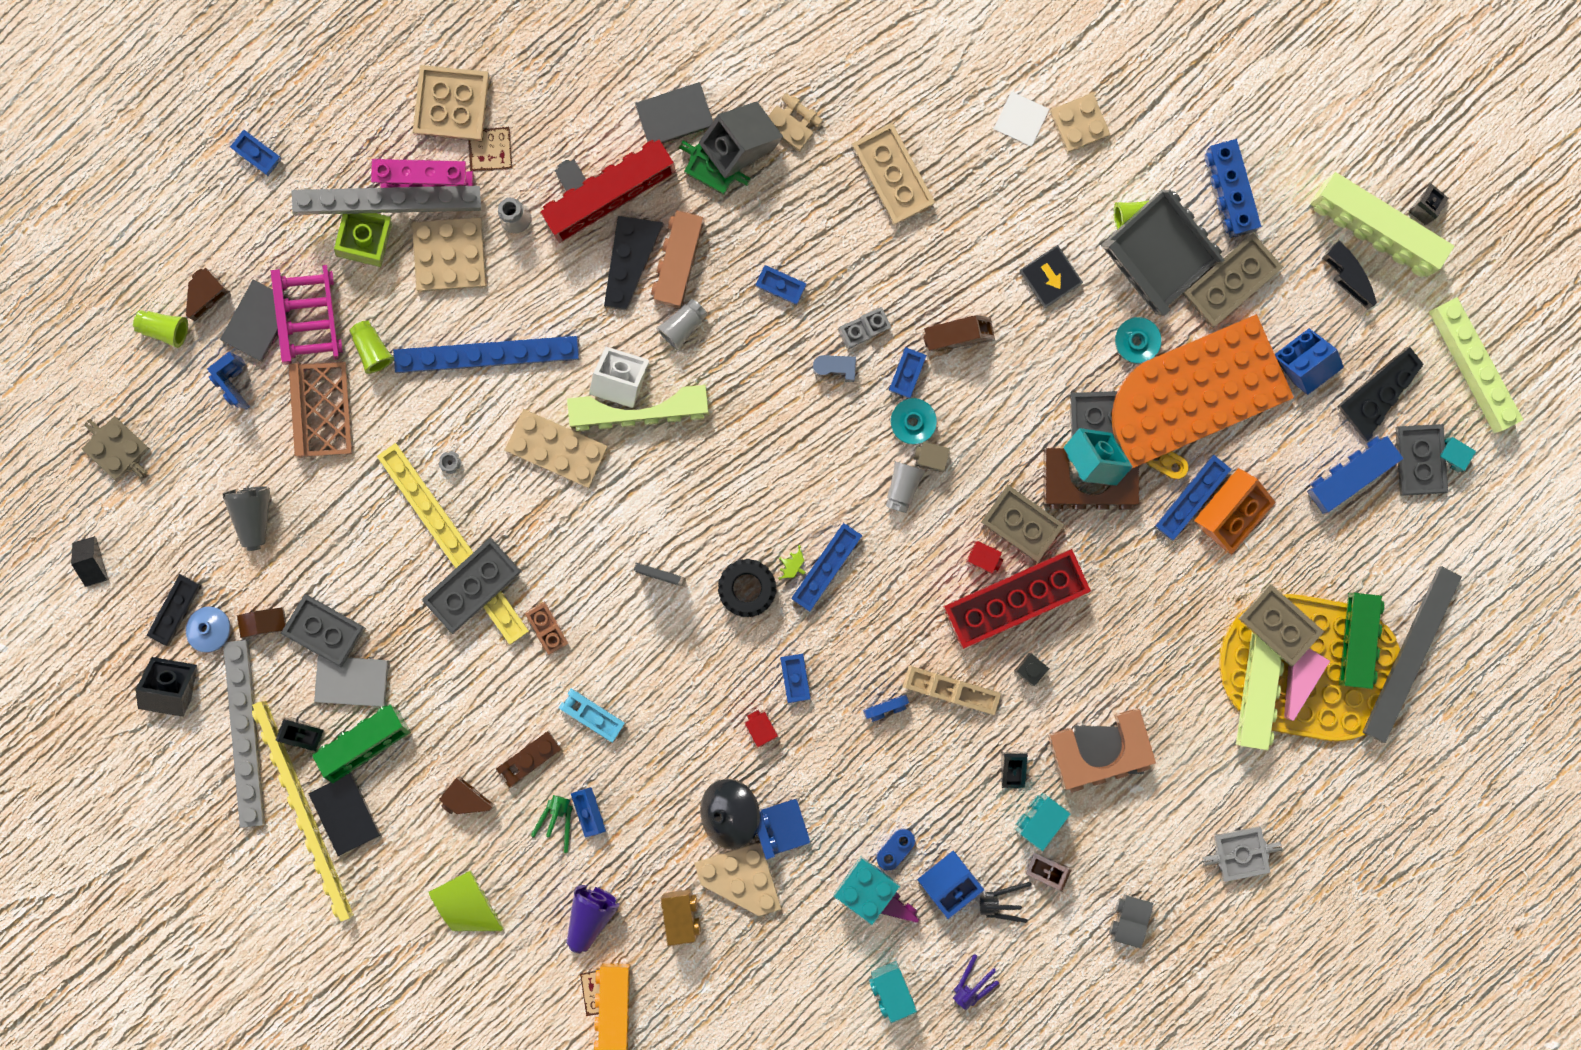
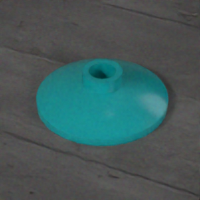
M1142 317L1131 318L1122 323L1115 335V346L1118 353L1125 360L1132 363H1144L1154 358L1160 350L1161 334L1152 321ZM1133 338H1139L1141 341L1140 345H1134Z
M910 398L900 402L894 408L890 422L892 431L899 440L907 444H920L928 440L934 433L937 418L934 409L926 401ZM915 418L917 425L911 426L909 419Z

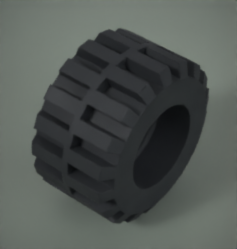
M740 559L728 565L722 572L718 582V594L722 604L728 611L741 617H754L766 611L774 601L776 582L772 572L766 565L757 560ZM745 574L755 576L761 584L760 595L751 602L739 600L733 590L736 579Z

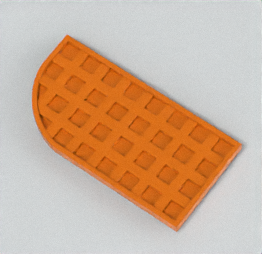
M1257 314L1145 361L1131 371L1124 379L1113 403L1112 430L1116 442L1133 466L1132 468L1294 398Z

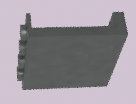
M1160 190L1101 244V247L1153 312L1161 316H1165L1171 310L1168 306L1216 262L1223 263L1225 261L1220 255L1222 253L1221 249L1215 243L1210 242L1207 238V231L1202 226L1196 224L1193 220L1195 218L1193 213L1182 206L1180 203L1181 198L1173 190Z

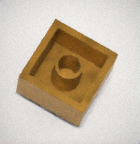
M691 889L663 893L661 904L667 946L696 942L697 936L701 932L700 918H695L694 913L697 912L698 908L696 894L692 895Z

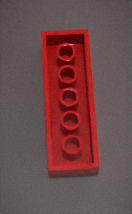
M660 139L655 142L654 140L648 141L639 152L627 154L622 158L623 161L616 166L614 164L607 166L598 177L591 176L583 181V186L576 190L575 188L569 189L560 200L556 202L552 200L543 206V210L540 213L559 244L676 173L674 162Z
M1070 549L942 607L961 649H964L1091 592L1073 550Z

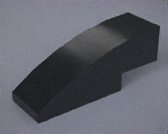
M1340 240L1337 241L1323 255L1322 259L1338 272L1333 280L1368 310L1377 303L1370 281L1351 251Z

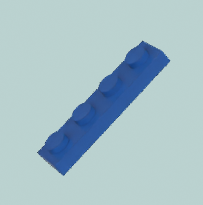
M1212 455L1154 527L1171 541H1174L1232 469L1218 457Z
M843 522L791 599L810 612L862 535Z

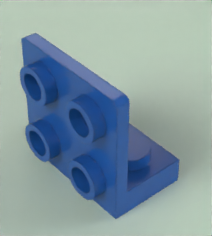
M227 352L207 368L211 374L209 379L217 388L220 386L224 390L223 397L231 406L235 405L237 408L241 407L247 410L250 406L228 379L229 377L234 378L239 375L246 363L240 356Z
M797 799L760 810V824L757 833L766 860L775 857V854L810 843Z

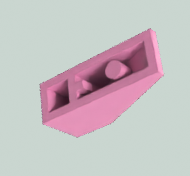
M1310 648L1294 666H1288L1284 718L1294 721L1330 662Z

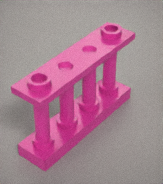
M372 159L371 182L380 183V188L473 186L474 173L473 171H466V161Z
M322 265L323 274L290 278L281 276L280 269L270 270L282 365L292 364L291 358H296V355L333 351L334 360H338V353H343L341 339H336L330 285H334L333 272L327 270V265ZM314 284L325 285L326 297L290 301L288 298L284 299L283 290H286L287 287ZM323 306L328 308L329 320L300 323L286 321V312H290L293 309ZM330 329L332 342L300 346L289 344L288 335H293V332Z

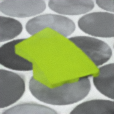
M472 870L428 892L441 917L452 931L504 930L496 911L492 909L484 891H481Z

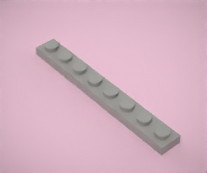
M480 186L291 190L293 215L481 211Z
M249 640L226 642L223 647L240 828L265 825L257 728L256 721L252 715L254 695Z

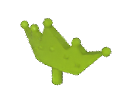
M800 545L798 546L797 554L790 552L792 559L779 558L786 568H780L784 575L779 577V580L794 578L797 571L802 575L805 574V571L800 568L804 562Z

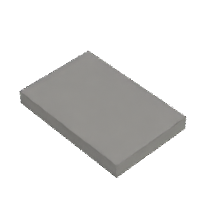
M318 656L314 702L385 706L389 660L347 658L343 667L340 668L323 657Z

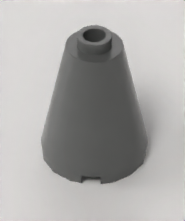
M265 486L247 487L239 491L234 489L223 492V500L241 547H246L247 551L261 549V545L265 544L270 488Z

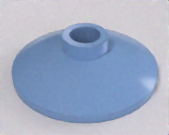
M208 606L198 609L187 622L186 637L189 644L194 649L205 653L220 649L230 635L229 618L222 610L216 607ZM206 624L207 629L206 631L202 632V628Z

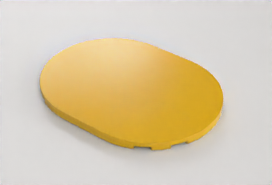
M1283 594L1324 631L1310 649L1330 662L1294 721L1284 718L1289 664L1281 659V662L1284 663V670L1278 680L1281 691L1279 699L1275 701L1277 718L1275 722H1272L1271 731L1325 741H1347L1365 735L1362 733L1400 651L1395 635L1380 620L1379 624L1382 625V635L1378 638L1377 647L1380 649L1379 660L1375 663V671H1377L1378 676L1376 684H1373V689L1339 685L1347 603L1304 595ZM1247 608L1229 626L1223 638L1219 654V671L1223 688L1229 700L1239 712L1241 711L1252 631L1238 618Z

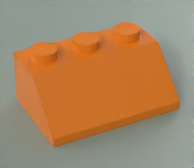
M1238 468L1194 521L1206 535L1232 555L1276 502L1257 478Z

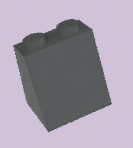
M756 101L718 114L699 141V144L723 177L728 178L772 152L782 140L783 135Z

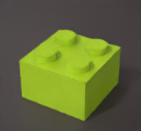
M378 213L343 214L334 246L336 257L381 267L392 227L391 217Z

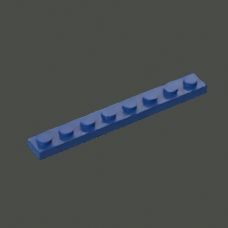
M577 336L393 349L395 373L579 360Z

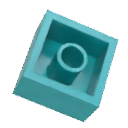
M1079 428L1063 447L1068 454L1069 460L1078 471L1079 477L1084 482L1117 486L1133 467L1116 442L1114 435L1109 432Z
M1044 793L1041 796L1036 795L1029 805L1032 807L1027 815L1023 813L1015 823L1018 826L1015 830L1042 852L1071 815V813Z
M860 856L833 895L837 900L873 925L900 888V885L863 856Z
M897 961L871 971L870 986L874 996L879 995L881 998L878 1003L884 1019L889 1017L890 1022L893 1023L917 1012Z

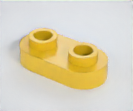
M1172 451L1160 456L1157 461L1151 460L1146 462L1149 467L1174 480L1184 477L1188 472L1187 461ZM1173 464L1178 465V472L1172 471L1171 467Z

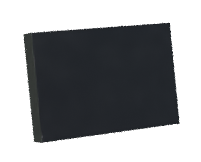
M352 772L335 783L330 782L308 793L338 856L381 836Z

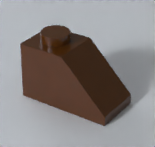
M206 267L197 270L192 275V280L188 282L186 316L193 321H197L230 292L217 276Z
M460 776L452 782L439 798L442 802L441 807L450 814L453 812L455 814L490 811L496 806Z

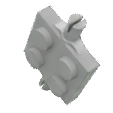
M1261 826L1215 834V855L1203 856L1202 860L1205 861L1203 862L1204 867L1218 864L1221 869L1222 879L1224 882L1271 873L1268 863L1269 853L1283 851V849L1279 847L1282 846L1280 841L1267 844L1263 838Z

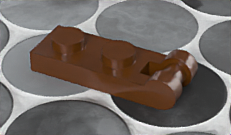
M548 730L497 767L496 771L499 775L502 774L506 779L505 783L510 788L562 750V748ZM514 764L520 771L516 775L509 769Z

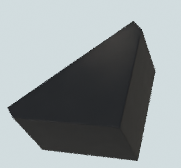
M1430 184L1408 212L1426 226L1439 216L1449 197L1433 184Z
M96 536L73 542L71 565L84 586L88 587L108 581Z
M293 717L284 718L275 741L316 752L324 730Z
M1001 752L1002 788H1025L1028 754L1026 752Z

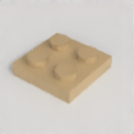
M1094 93L1050 110L1067 153L1110 136L1109 129Z

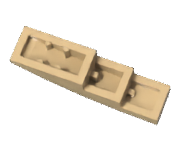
M910 665L908 666L902 686L909 690L991 715H995L1001 696L999 692Z

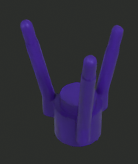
M976 954L972 956L959 984L953 989L956 992L953 999L965 1010L970 1006H974L978 1000L999 985V981H995L977 994V991L996 972V969L993 968L973 989L968 985L963 987L977 959Z

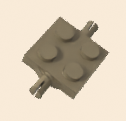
M113 416L102 427H99L92 419L87 420L88 423L85 422L84 426L93 435L82 450L115 481H118L125 473L131 470L140 479L147 475L148 471L138 463L150 448L117 417Z

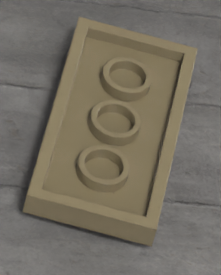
M1254 233L1224 258L1225 261L1223 263L1219 262L1183 293L1186 299L1212 328L1217 326L1284 268Z

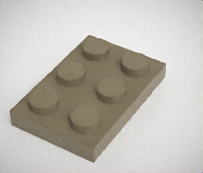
M1010 485L1005 487L981 521L983 525L1037 563L1065 525Z
M1269 584L1238 618L1290 666H1294L1324 632L1272 584Z

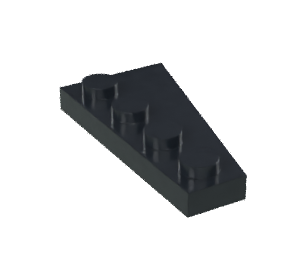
M618 216L604 307L628 310L649 256L664 225L663 222Z
M1411 347L1404 348L1337 406L1364 441L1371 439L1374 430L1378 425H1381L1387 412L1397 403L1400 394L1405 388L1407 389L1424 365Z

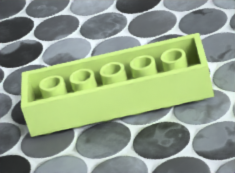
M1334 172L1323 182L1310 203L1314 207L1315 212L1334 219L1333 222L1337 226L1350 229L1355 237L1371 242L1374 249L1383 253L1387 252L1395 262L1401 265L1406 264L1412 268L1411 271L1420 277H1428L1440 270L1455 247L1337 172Z

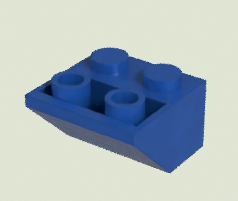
M1310 328L1275 353L1283 371L1293 384L1307 395L1344 368L1338 350Z
M954 850L917 879L947 919L951 918L984 891V888Z

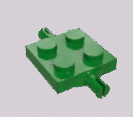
M683 140L680 144L679 149L690 154V161L684 170V174L722 195H725L730 184L735 180L746 186L749 185L751 177L740 171L728 178H724L699 143L694 147Z

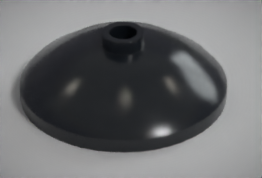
M735 779L716 781L705 791L700 805V817L703 828L709 838L718 846L726 849H738L749 844L755 837L760 824V810L752 791L745 784Z

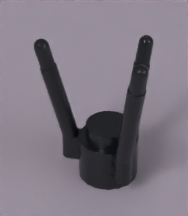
M1027 882L994 892H985V896L980 897V915H986V918L1027 923L1028 920L1026 918L999 913V910H1021V905H999V898L994 897L1030 887L1032 883Z

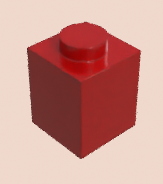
M975 541L966 563L992 574L994 570L998 572L1004 559L1000 558L1001 551L980 541Z
M758 709L747 715L748 720L744 723L757 747L778 737L766 711L760 713Z

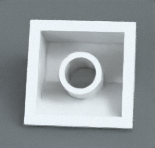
M605 347L593 372L589 395L633 408L639 396L650 360Z

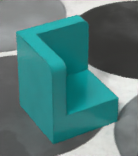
M1454 437L1446 438V446L1440 457L1452 464L1450 468L1457 473L1465 471L1476 450Z

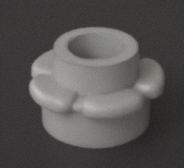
M454 451L444 452L440 456L439 468L448 474L455 473L462 463L459 455Z

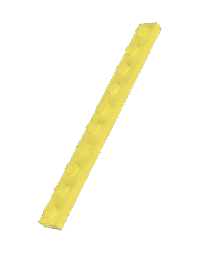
M393 444L380 453L377 458L454 567L457 568L473 553V550L398 444ZM502 591L483 607L509 645L529 632V629Z
M260 701L252 705L254 708L252 711L253 718L257 724L260 723L263 730L261 732L262 740L265 745H269L272 752L270 753L271 762L274 766L278 767L280 784L283 788L286 787L289 794L287 797L288 804L292 810L295 809L298 816L296 818L297 826L300 831H304L307 838L305 840L306 848L310 853H313L316 860L314 861V867L316 872L322 875L324 880L322 886L325 894L331 897L333 902L331 905L332 912L336 918L339 917L340 922L354 915L287 749L284 743L275 741L279 730L267 701Z

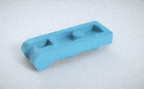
M570 688L567 693L569 696L558 708L613 743L625 722L578 691ZM576 701L582 704L578 711L572 708Z

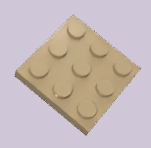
M420 65L412 133L414 135L482 141L489 72Z
M481 217L412 222L417 292L486 287Z

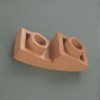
M545 601L525 612L527 619L548 655L568 644L564 633Z

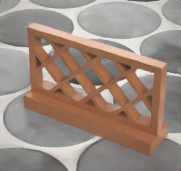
M346 362L288 364L295 457L305 458L352 454ZM331 368H341L342 377L336 383L326 376ZM314 369L320 376L311 385L304 379V370ZM322 378H325L333 385L325 395L315 388ZM341 382H342V388H343V390H342L340 387H338V385H339ZM305 384H307V385L309 386V388L307 389L306 392H305ZM335 388L343 394V400L338 406H335L327 399ZM311 390H314L322 397L314 407L306 402V396ZM324 400L334 408L326 419L316 411ZM343 404H344V412H342V411L339 409ZM306 406H307L309 409H311V411H310L308 414H307ZM337 411L345 418L344 424L339 429L328 421ZM313 412L323 420L315 431L307 425V419ZM326 423L336 431L328 441L318 434V431ZM344 427L346 436L341 432ZM308 429L312 432V434L310 435L309 438H308ZM340 434L346 439L347 449L336 450L330 443ZM315 435L325 443L319 451H309V441ZM327 446H329L332 450H324V449H325Z

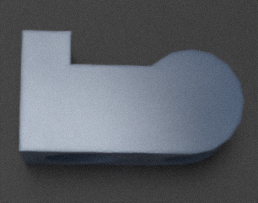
M821 355L814 360L813 371L818 377L845 375V382H854L856 357Z

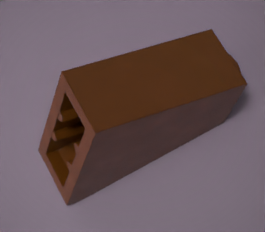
M979 315L924 328L925 334L923 337L925 346L929 351L936 352L995 340L991 317Z

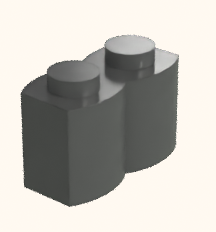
M1126 894L1123 895V898H1119L1115 910L1119 912L1116 921H1112L1109 934L1112 935V940L1141 949L1152 913L1153 903Z

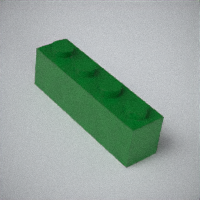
M1348 593L1339 685L1373 689V684L1375 685L1378 675L1377 671H1375V663L1379 660L1380 649L1377 647L1378 638L1382 635V625L1379 623L1380 615L1383 614L1385 607L1381 595Z
M390 704L378 709L377 713L370 718L361 720L350 731L341 733L338 739L330 744L321 746L312 757L323 778L331 783H335L410 734L411 731L400 711Z

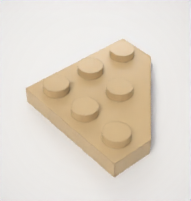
M761 842L694 862L701 886L758 916L781 910Z

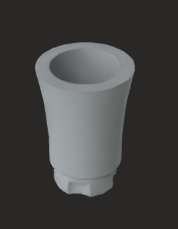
M511 197L499 203L498 215L501 226L506 231L516 234L525 231L529 227L531 212L526 205ZM511 211H516L513 215L509 216Z
M691 299L668 320L656 327V329L672 347L679 351L708 313L697 301Z
M895 461L886 507L907 513L925 470Z

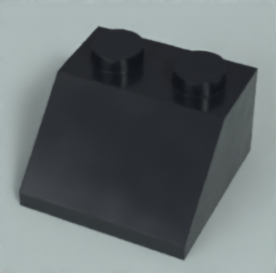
M151 657L135 690L138 709L184 717L191 702L197 665Z

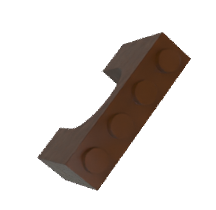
M1046 448L1043 450V505H1049V509H1063V505H1072L1074 510H1085L1086 505H1095L1096 510H1110V506H1119V510H1133V506L1139 505V466L1132 468L1117 486L1109 485L1104 492L1089 495L1079 491L1073 485L1069 473V458L1065 449Z

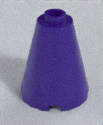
M578 885L574 891L566 941L569 949L579 954L589 950L619 907V903H615L617 899L609 892L597 887L594 890H588V885Z

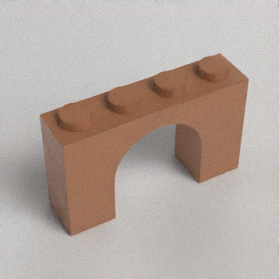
M1135 708L1114 715L1122 746L1116 760L1107 766L1094 767L1083 760L1073 729L1067 728L1047 734L1062 786L1065 790L1070 789V792H1076L1084 789L1083 785L1085 784L1100 785L1105 783L1108 777L1115 776V779L1123 778L1129 775V771L1137 769V772L1147 771L1151 769L1150 765L1156 764L1140 709Z

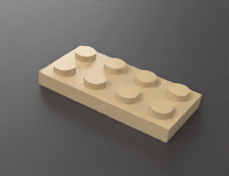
M893 123L851 144L894 226L935 205L933 197Z
M523 409L504 451L590 488L608 446Z

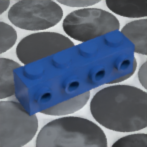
M1234 139L1211 145L1206 150L1204 157L1207 167H1210L1212 171L1211 184L1213 189H1217L1219 196L1217 198V205L1224 214L1223 227L1225 232L1229 233L1230 238L1258 231L1262 226L1238 140Z
M1376 436L1366 443L1368 448L1362 452L1358 449L1349 455L1347 463L1344 465L1338 463L1329 470L1331 474L1323 479L1320 476L1310 483L1312 488L1307 490V493L1322 514L1333 510L1404 459L1388 436L1383 438Z

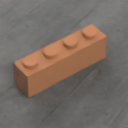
M676 210L675 216L670 217L668 229L671 230L670 237L664 240L662 251L665 252L664 260H659L657 273L660 274L658 283L654 282L651 290L655 303L678 309L682 307L704 224L702 216Z

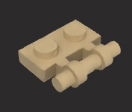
M785 93L781 100L788 106L783 110L776 105L769 114V118L783 135L782 139L800 152L813 135V131L807 128L808 125L813 123L819 127L823 120L816 115L817 112L812 108L809 110L800 103L801 100L797 97H792ZM794 110L804 117L801 122L791 116Z

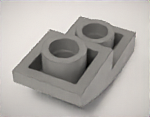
M880 307L840 326L838 331L846 348L849 349L892 327L883 308Z

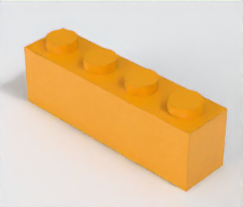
M602 963L600 970H596V984H600V993L595 995V1008H599V1017H595L594 1029L599 1031L598 1041L595 1040L594 1050H628L630 964Z

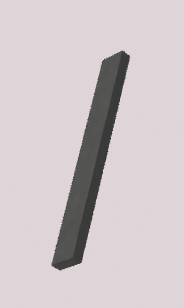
M1443 566L1438 567L1362 733L1382 743H1386L1462 576Z

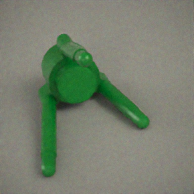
M556 795L552 796V800L548 799L547 806L537 822L531 837L534 838L550 811V814L553 815L546 837L550 838L557 817H563L564 813H566L564 853H568L571 812L573 806L569 805L571 800Z

